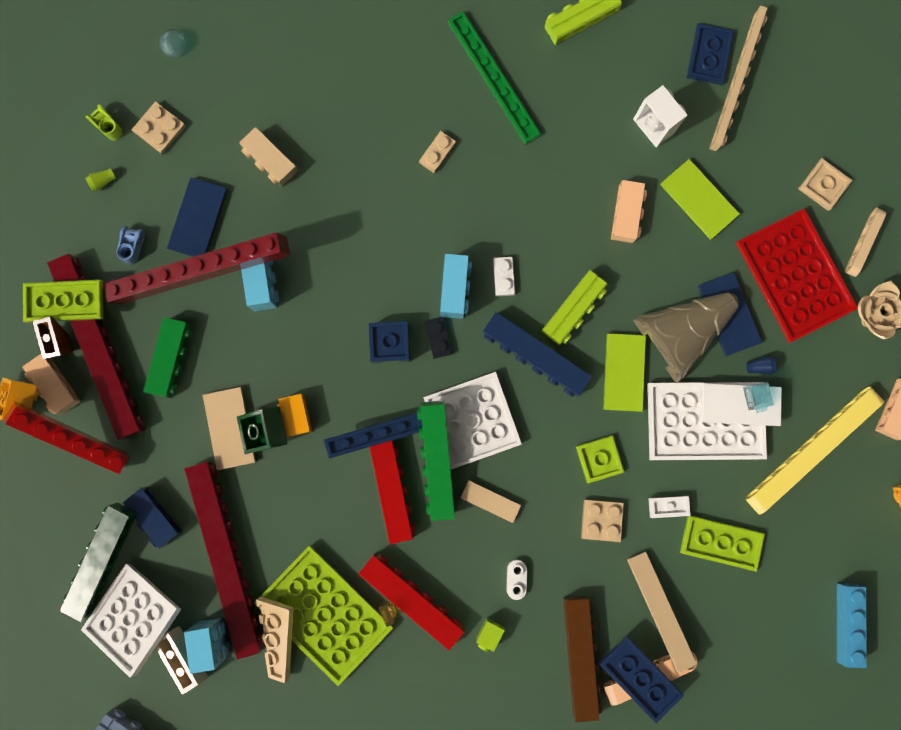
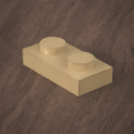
M440 131L419 160V163L435 173L456 144V141Z

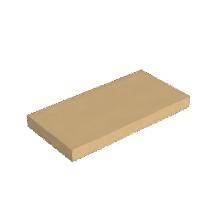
M242 387L203 395L217 470L255 463V453L244 454L237 422V416L247 414Z

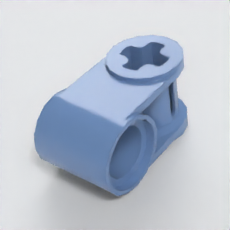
M127 226L121 228L116 254L126 264H135L139 260L145 237L144 230L129 229ZM131 251V255L125 258V253Z

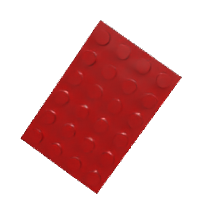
M805 209L736 242L788 343L858 309Z

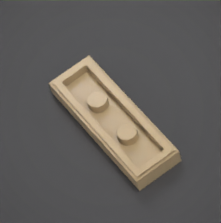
M469 480L460 497L511 523L514 522L521 505Z

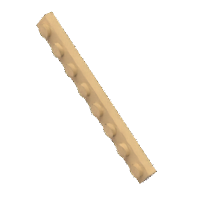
M760 5L753 16L709 148L711 150L717 151L726 143L728 135L725 134L733 123L731 116L739 105L737 98L743 92L745 86L743 80L749 74L751 67L748 65L755 56L756 50L754 47L760 41L762 35L760 29L764 27L768 17L765 15L767 8Z

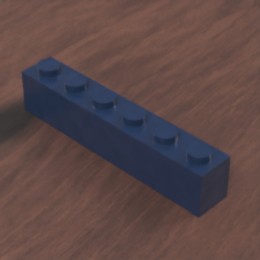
M495 312L482 332L487 341L492 344L494 342L498 343L503 352L507 354L511 352L517 356L515 359L523 365L529 364L533 367L531 369L533 372L540 376L544 374L548 377V382L556 387L560 385L564 388L563 392L571 397L574 395L576 397L580 396L592 378L591 375L497 312Z

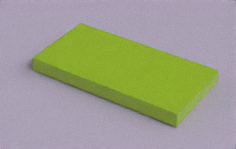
M690 159L660 184L710 240L739 215L738 211Z
M103 281L23 283V322L29 323L48 317H53L56 321L104 319Z
M607 334L603 410L643 412L646 336Z
M690 515L687 516L680 553L757 572L765 533Z

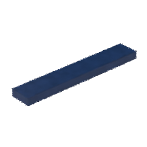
M417 413L324 439L328 458H334L419 433V428L422 427V420H418Z

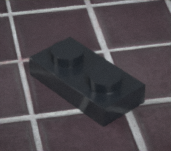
M444 318L426 321L425 325L433 359L452 355Z

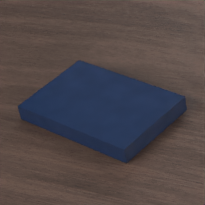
M698 23L696 25L686 78L723 85L734 30Z

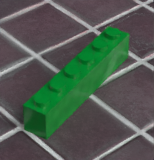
M445 401L421 402V408H417L418 420H422V427L419 428V437L424 439V446L421 447V457L426 460V465L423 466V477H427L428 484H424L425 496H429L430 502L426 503L427 515H431V521L455 519Z

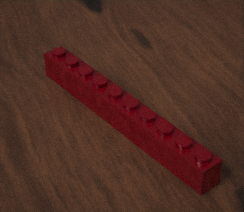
M272 233L104 283L107 302L124 304L291 256L287 236Z
M66 254L47 262L54 282L88 280L81 272L82 264L77 257ZM103 319L70 321L117 440H124L145 431L143 427L145 425L144 419L137 412V402L134 397H131L129 392L131 390L130 384L123 377V367L120 362H117L115 357L117 352L115 347L109 342L108 338L110 335L107 328L103 327L101 322Z
M204 462L184 468L236 659L239 660L258 654L264 649L265 643H263L262 634H259V619L257 615L254 616L252 609L254 608L253 598L249 596L247 591L249 583L242 573L244 569L241 558L238 559V544L235 539L233 540L231 533L233 532V526L231 521L227 519L226 513H228L226 503L222 501L221 494H223L221 484L217 483L216 480L218 474L216 466L212 465V462Z

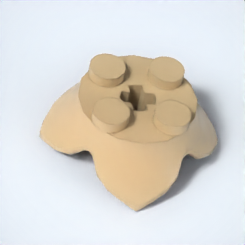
M892 281L878 285L869 295L862 297L858 303V312L862 325L868 327L874 335L881 339L893 337L896 329L901 328L900 291Z

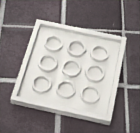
M496 372L423 397L425 402L445 401L451 470L522 445Z
M126 563L81 630L130 678H136L181 608L134 566Z

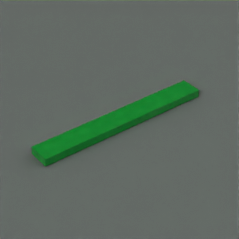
M464 11L448 20L450 28L524 145L540 137L539 129Z

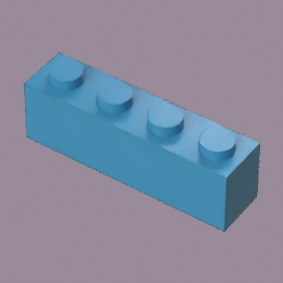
M837 583V663L847 668H867L866 587L858 584Z

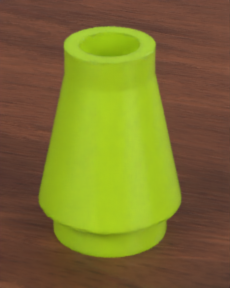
M111 168L90 173L88 177H85L92 192L95 190L99 191L116 179Z

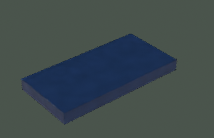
M190 177L167 246L168 250L191 257L207 253L224 203L227 188Z
M735 273L697 286L702 298L728 292L734 294L739 300L738 309L717 336L725 357L762 343Z
M627 635L599 662V665L655 723L684 696Z

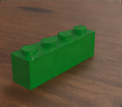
M163 317L143 392L172 398V395L175 394L177 389L176 379L182 370L181 360L185 357L187 351L186 341L190 338L192 332L190 324Z

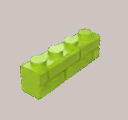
M579 0V3L567 5L558 14L556 12L550 14L547 17L545 29L554 45H557L618 12L622 2L621 0Z
M589 270L541 332L557 345H560L562 342L566 344L572 336L570 331L574 327L577 329L584 321L581 317L585 312L589 314L595 307L593 304L595 299H601L607 292L604 289L607 283Z

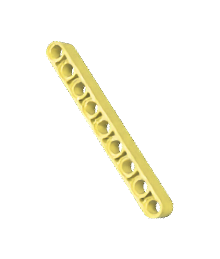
M871 386L865 388L749 493L745 500L758 514L767 511L884 403V400Z

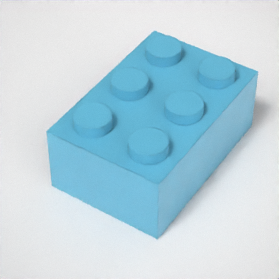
M445 254L440 317L463 319V315L468 312L469 300H465V295H469L470 281L466 279L471 275L472 262L468 261V256Z
M273 261L241 270L246 304L253 311L277 308L276 302H279L278 292L274 290L273 285L276 284L275 273L271 271L270 266L273 265Z
M223 617L199 621L184 632L190 674L215 670L230 654V644L226 642L225 635L228 629L226 622L223 621Z

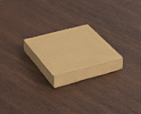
M821 158L798 189L829 211L852 182V179Z

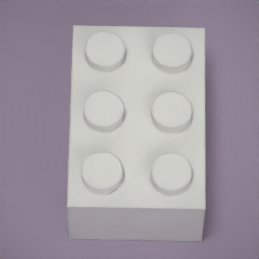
M662 85L644 99L633 120L657 148L674 135L687 117L685 108L676 102L673 93Z

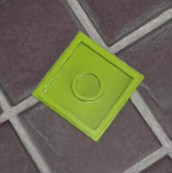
M613 435L576 446L587 483L624 473Z

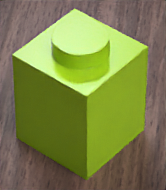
M486 618L476 637L478 647L486 652L489 650L494 652L505 631L504 627Z

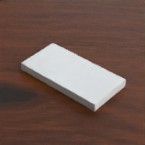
M702 384L701 422L781 426V387Z

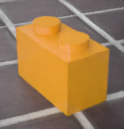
M303 394L278 399L279 404H277V407H280L287 437L312 432Z

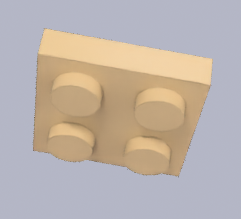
M155 101L133 127L132 131L163 155L186 125Z
M584 500L581 538L621 542L623 503Z

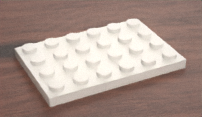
M764 382L647 384L649 460L767 459L765 425L701 422L702 384L764 386Z

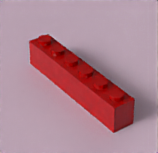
M16 401L13 402L4 418L5 425L117 474L121 473L129 459L126 451Z
M393 440L371 446L369 448L389 545L413 540V534H416L414 522L410 523L409 515H412L410 503L406 504L405 496H408L406 484L402 485L401 481L404 473L402 465L398 466L397 458H400L398 446L394 447Z
M374 554L358 574L450 651L463 635L464 628L462 626L464 624L456 617L452 619L447 615L448 610L439 604L437 606L432 602L433 598L428 593L424 592L422 594L417 589L418 585L411 579L407 581L403 578V573L397 567H390L387 564L388 560L383 555L379 554L377 556Z

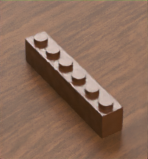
M587 596L563 598L573 718L575 722L599 721V714H602V706L597 698V694L600 693L599 681H596L595 673H598V663L594 661V653H597L596 642L592 641V633H595L594 621H591L590 613H593V604Z

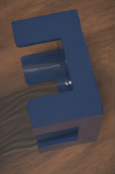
M407 321L368 323L370 362L372 364L388 361L410 362Z

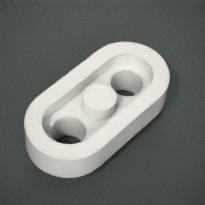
M516 559L512 560L507 566L506 590L510 598L519 600L526 594L527 567L523 561ZM520 567V573H514V568ZM514 587H519L520 592L514 593Z

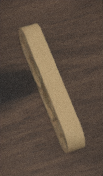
M875 208L870 214L846 266L845 273L856 277L861 271L884 221L886 211Z

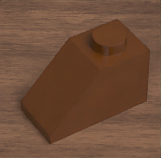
M53 317L33 321L43 359L73 352L68 333Z

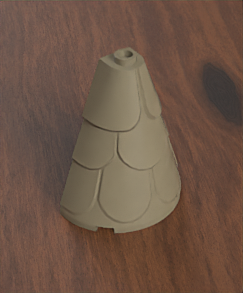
M727 292L640 315L633 321L643 336L649 335L668 363V366L665 367L674 382L677 383L686 376L715 336H718L738 309L739 300L734 294Z

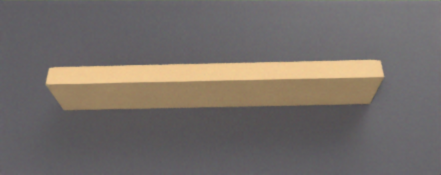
M644 552L627 559L677 672H682L697 665L647 553Z

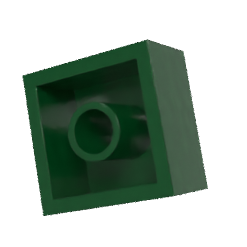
M279 406L237 416L244 454L288 445Z

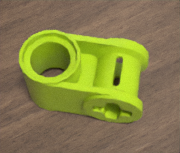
M100 104L97 105L98 108L94 112L85 116L108 139L116 141L121 138L123 134L122 128Z

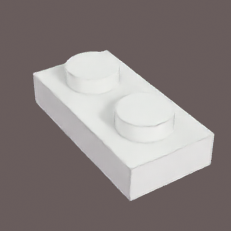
M512 257L493 258L495 297L515 295Z
M689 496L648 498L650 518L690 516Z

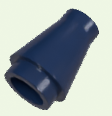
M766 356L746 362L748 373L772 374V372L777 370L775 357Z

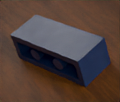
M147 487L140 488L123 502L124 506L138 513L135 518L136 524L141 531L148 534L150 537L149 541L154 547H165L183 532Z

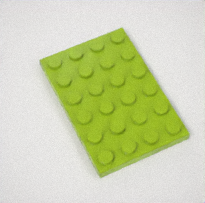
M311 545L260 596L294 607L292 641L337 686L351 674L393 629V626Z

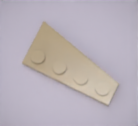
M259 597L256 599V602L261 610L259 621L260 624H263L264 629L262 640L267 649L265 659L268 677L286 683L290 677L294 607Z

